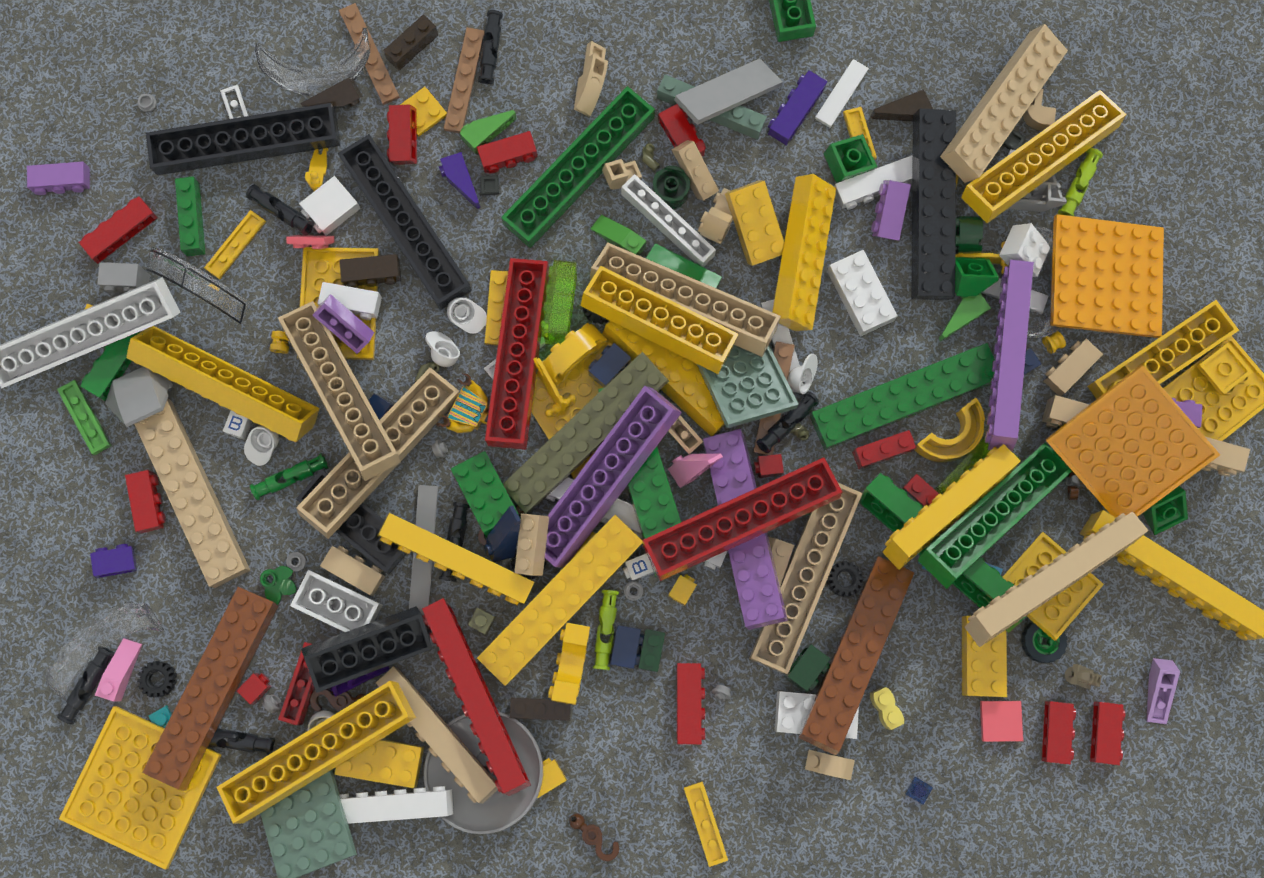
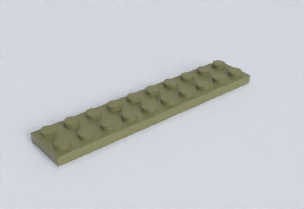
M643 352L640 353L503 483L506 491L525 514H529L598 449L644 386L653 388L658 392L669 380Z

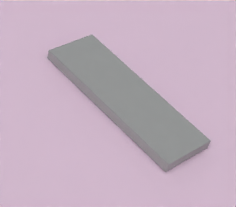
M759 58L676 95L674 101L698 125L781 87L783 81Z

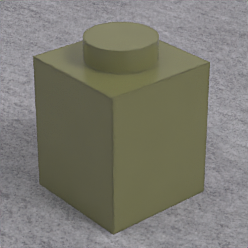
M477 608L468 626L487 635L496 617Z

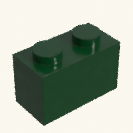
M645 630L638 669L658 672L665 632Z

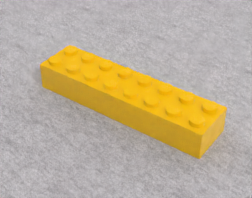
M814 174L795 178L772 313L781 316L779 324L793 331L813 330L836 194V187Z
M602 266L599 267L583 292L580 306L716 374H719L738 337V333Z
M1215 300L1087 387L1095 398L1098 399L1141 364L1161 384L1238 332L1239 329L1218 301Z
M612 321L605 325L602 334L612 344L615 343L631 357V361L643 352L669 380L661 390L710 436H714L725 425L696 363Z
M1004 444L999 448L995 446L984 459L981 458L977 461L970 471L964 472L957 482L951 483L943 494H938L929 506H924L915 518H910L901 530L897 529L885 543L887 547L883 551L884 555L900 570L1004 480L1021 461Z
M391 513L387 514L378 533V536L381 537L379 541L388 545L395 543L399 545L398 550L407 554L414 552L417 554V559L427 563L429 560L435 562L434 567L443 571L449 569L453 571L451 575L464 580L466 577L470 579V584L478 588L485 586L488 588L487 592L500 597L502 594L506 596L504 600L514 605L525 603L534 584L533 581Z

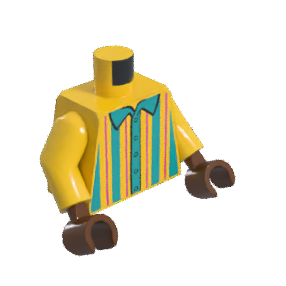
M462 373L466 377L464 382L457 379L458 383L466 385V387H462L448 416H438L444 420L443 424L436 423L438 427H446L456 433H468L474 429L478 430L481 423L487 425L489 414L487 413L489 409L488 398L483 389L471 380V377L466 373Z

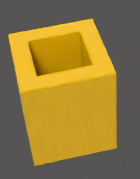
M687 574L684 577L680 575L668 597L685 606L697 586L694 583L695 579Z

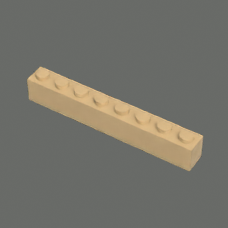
M393 666L376 684L380 687L388 681L399 683L416 716L407 725L410 728L412 726L417 731L415 734L422 742H427L430 746L428 750L434 757L439 756L443 761L441 763L443 768L447 772L451 771L456 776L454 778L455 782L461 788L464 786L469 791L467 793L468 797L474 803L483 804L498 790L494 782L495 779L406 676Z

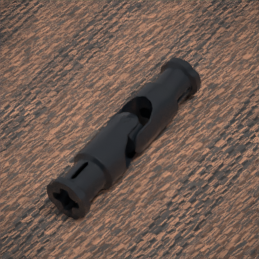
M488 10L487 12L488 22L485 25L480 60L481 73L478 77V82L482 84L492 85L494 83L493 72L496 69L501 33L500 20L503 17V13L497 10Z
M255 184L251 185L247 190V199L257 202L259 207L279 218L290 227L297 228L303 235L306 236L311 233L314 228L312 220L302 217L300 212L269 192H263Z
M806 392L804 398L798 402L797 409L790 410L787 415H783L768 429L767 434L762 439L756 441L758 447L764 453H770L771 448L776 443H780L795 428L796 424L801 422L809 414V411L819 404V400L813 393Z
M453 502L454 511L449 522L447 540L462 547L467 526V510L470 506L464 503ZM455 530H458L460 538L452 537ZM449 569L446 571L442 570V575L439 576L440 580L452 582L457 580L455 576L451 575L453 571Z
M103 646L98 647L99 651L95 658L89 662L82 678L79 679L66 700L67 704L63 711L57 715L59 720L70 725L75 723L76 715L79 710L84 708L96 684L105 672L107 663L114 656L115 653ZM80 688L86 692L83 695L78 694Z
M217 728L209 746L252 753L258 751L269 755L273 752L275 738H262L256 734Z

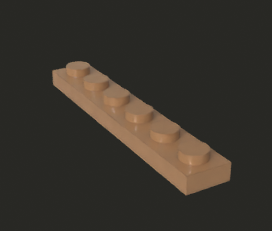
M356 3L340 9L339 12L357 49L364 39L358 53L364 64L367 60L365 68L382 104L385 105L399 99V94ZM366 30H367V32H368L369 45H370V54H369V46H368V39H367Z
M466 28L444 131L460 133L465 124L482 49L484 30Z
M776 341L773 354L788 381L795 345ZM781 413L760 419L756 441L762 439L767 434L768 429L780 419ZM755 441L753 453L773 455L774 446L771 448L770 453H764Z

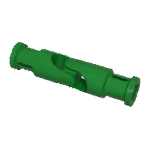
M319 453V456L309 461L304 460L291 468L266 477L265 481L256 485L251 484L250 489L258 501L260 497L266 494L276 493L296 483V481L313 476L315 472L321 469H328L329 466L324 455ZM283 476L287 482L279 483V479Z

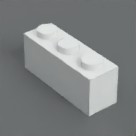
M322 282L318 305L331 294L354 315H359L360 318L365 320L377 319L382 299L379 292Z

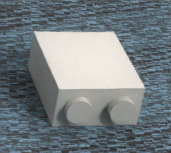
M335 176L299 203L302 207L300 212L307 220L311 218L314 222L313 227L319 234L323 232L325 236L361 209L357 201Z

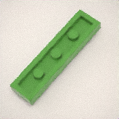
M73 380L58 388L57 390L91 454L96 455L112 446L78 382Z

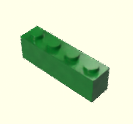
M194 176L176 178L180 249L186 256L205 254L200 183Z
M656 243L646 257L650 261L716 289L722 279V276Z
M140 332L106 345L102 355L94 361L91 371L83 377L80 387L106 401L112 381L122 377L132 360L126 358L130 338Z

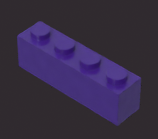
M808 70L806 75L802 74L797 82L798 87L796 90L792 89L787 97L789 99L788 102L780 106L777 112L779 115L776 119L772 118L770 121L768 135L787 146L824 91L828 81Z

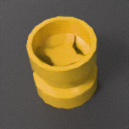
M272 331L271 338L273 342L270 344V351L288 354L289 339L285 332Z

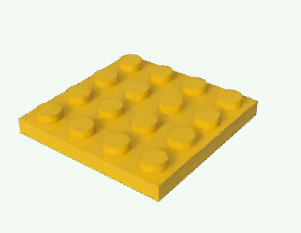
M1042 532L1002 577L1017 586L1023 579L1029 575H1034L1041 567L1046 564L1049 565L1056 557L1067 552ZM1089 573L1028 614L1027 617L1055 641L1104 584L1092 573Z

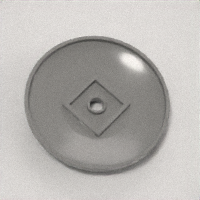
M499 712L531 783V786L511 796L502 794V792L497 790L483 804L474 803L467 795L469 791L464 786L461 788L455 782L454 778L456 776L451 771L447 772L441 765L443 761L439 756L434 757L428 750L424 765L426 791H433V787L445 786V790L452 789L454 814L441 818L449 825L463 832L491 834L513 826L530 811L541 790L543 760L540 748L531 732L515 718H509L510 716ZM463 714L449 722L447 725L477 760L484 767L487 766L486 762L489 759L485 754H482L478 743L481 741L479 737L474 736L470 728L471 719ZM490 772V775L497 780L496 775Z

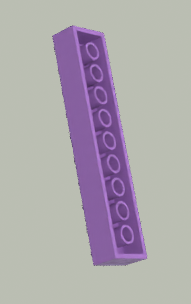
M1010 260L1008 267H1004V273L1001 277L1000 287H1002V292H1000L999 296L1000 309L997 315L999 324L995 334L997 343L994 346V355L996 356L992 365L994 375L990 385L992 395L989 398V407L991 408L987 417V425L989 427L985 436L988 450H992L995 446L999 448L1004 444L1012 452L1018 440L1034 262Z
M647 386L642 388L548 514L549 524L545 558L554 567L564 568L570 562L682 413L653 388Z
M741 429L703 439L706 454L721 453L723 456L710 467L718 505L757 488L745 436ZM767 532L729 549V557L745 627L751 630L788 621Z

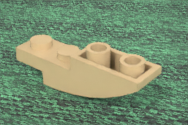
M593 41L587 44L583 75L578 78L574 110L588 117L591 116L600 96L608 61L605 60L606 49Z

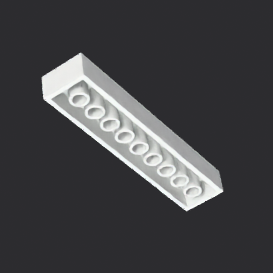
M163 277L1 344V389L178 315L180 310Z

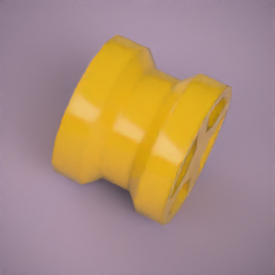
M1054 331L1051 336L1042 338V343L1050 354L1055 353L1057 349L1066 347V341L1059 331Z

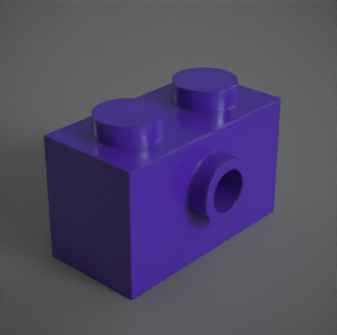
M120 544L116 546V549L110 550L107 547L95 549V552L90 553L93 576L96 579L137 571L134 548L128 546V544Z

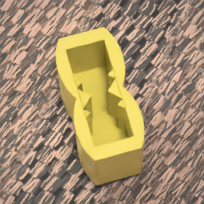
M881 687L870 693L871 703L879 711V719L886 729L892 730L904 724L903 714L895 706V698L887 687Z

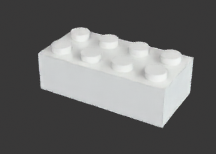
M864 250L829 265L827 272L860 336L887 325L896 319L897 314Z
M308 570L290 606L339 630L347 632L374 622L383 605Z
M777 691L775 732L800 734L816 694ZM859 707L846 738L857 739Z

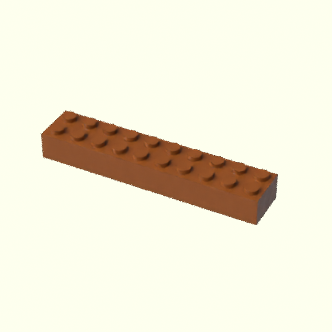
M880 556L877 557L798 738L835 756L840 752L915 572L904 567L899 570L891 561Z
M237 587L142 772L143 774L178 790L186 791L279 607L277 604Z

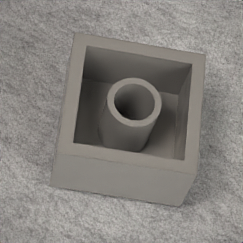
M99 263L97 285L113 298L149 283L150 274L139 264Z

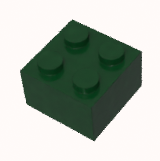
M812 644L806 645L792 664L789 673L784 675V678L801 691L813 690L819 682L817 680L819 674H824L829 668L830 664L828 662L831 658Z

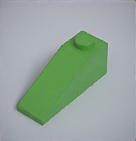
M511 110L466 124L460 132L461 140L477 154L478 146L490 143L517 119L516 112Z
M602 214L590 228L610 244L636 255H640L646 248L645 239L631 229Z
M981 293L977 296L961 297V302L956 307L938 338L940 342L991 309Z

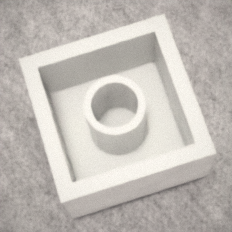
M1032 223L1013 225L999 256L1007 265H1009L1010 260L1034 262L1033 277H1038L1049 252L1050 245Z

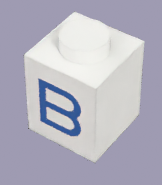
M231 410L223 432L246 440L252 420L238 415Z
M647 553L626 561V567L623 568L626 578H631L632 581L654 573Z

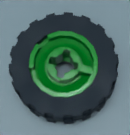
M1031 622L1030 625L1024 628L1021 639L1022 649L1031 660L1038 663L1055 662V660L1060 659L1065 654V649L1068 645L1065 631L1054 641L1034 622ZM1042 638H1045L1047 640L1046 645L1041 644L1043 640Z

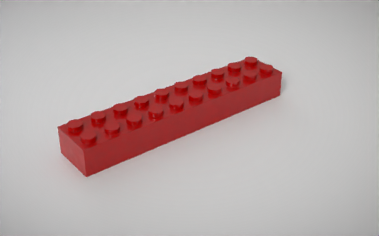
M510 258L485 441L491 447L527 449L537 373L533 359L539 358L550 274L548 261Z
M823 457L642 540L643 547L659 580L662 581L840 499L843 492Z
M443 598L422 608L424 615H422L423 621L432 630L429 635L433 643L440 649L437 651L439 658L447 665L448 668L445 669L447 676L456 685L453 687L457 698H460L464 703L461 706L465 716L472 721L469 725L474 736L479 737L481 741L478 743L482 754H485L489 759L486 762L487 767L491 773L496 775L497 780L494 782L498 791L511 796L531 786L451 605Z

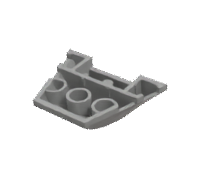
M1010 149L1008 155H1010V154H1011L1012 152H1014L1015 150H1011V149ZM1053 175L1008 209L1044 212L1065 205L1067 201L1060 191V183H1057Z
M141 367L112 381L105 405L128 427L163 411L169 396L167 391L172 388L173 384L166 377L154 373L146 367Z

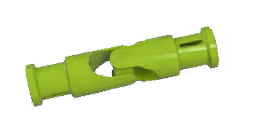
M1090 148L1086 151V158L1081 162L1076 176L1065 195L1067 203L1057 212L1059 215L1074 216L1075 209L1080 205L1088 188V182L1096 172V165L1099 159L1103 157L1100 150Z
M602 590L603 601L599 610L600 624L597 628L594 651L596 652V659L593 669L610 670L608 666L609 656L612 654L614 639L613 623L617 613L615 605L619 592ZM600 633L603 635L610 634V639L607 643L601 641Z

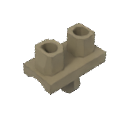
M1073 664V667H1069L1065 671L1067 682L1088 690L1091 689V686L1100 687L1102 675L1094 674V670L1078 664Z

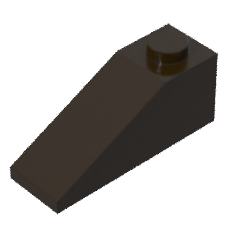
M349 77L305 100L301 105L302 107L332 103L333 106H346L349 104L350 107H353L360 103L359 99L363 96L353 77Z
M923 89L874 109L871 118L913 122V114L918 109H933Z

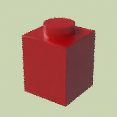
M782 455L758 456L757 462H754L755 474L759 473V478L783 475Z
M253 673L237 692L250 705H255L271 688L268 684L270 680L263 673L260 675Z

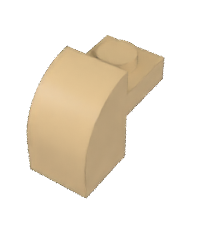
M1043 89L1039 91L1023 114L1026 124L1040 131L1045 130L1055 122L1056 108L1042 106Z
M619 159L606 163L602 169L609 188L613 190L620 189L634 174L640 180L642 178L635 161L624 164L623 160Z
M809 750L805 770L851 780L855 760Z

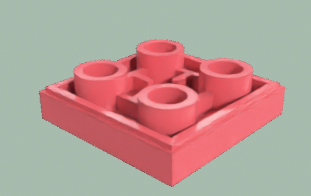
M293 235L287 236L286 240L288 244H293V248H305L312 245V249L329 248V244L334 243V236Z
M980 701L983 742L1023 741L1021 701Z

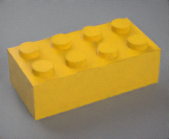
M759 180L726 192L725 196L747 263L754 266L781 256L784 240L765 181Z
M962 616V696L1007 697L1006 630L979 647L965 629V626L969 623L968 618L971 616Z
M381 739L338 765L334 775L416 788L424 746Z

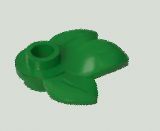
M279 566L275 570L267 569L260 576V582L265 587L266 598L277 605L280 603L282 595H291L297 591L295 583L290 579L293 574L291 568ZM269 575L273 577L272 582H268L267 580Z

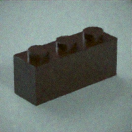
M423 14L383 50L386 59L400 71L439 36L437 28Z
M397 254L340 259L341 282L344 286L358 288L359 285L374 287L379 283L393 285L401 281L400 259Z
M511 698L509 718L570 721L571 704L554 702L551 699Z

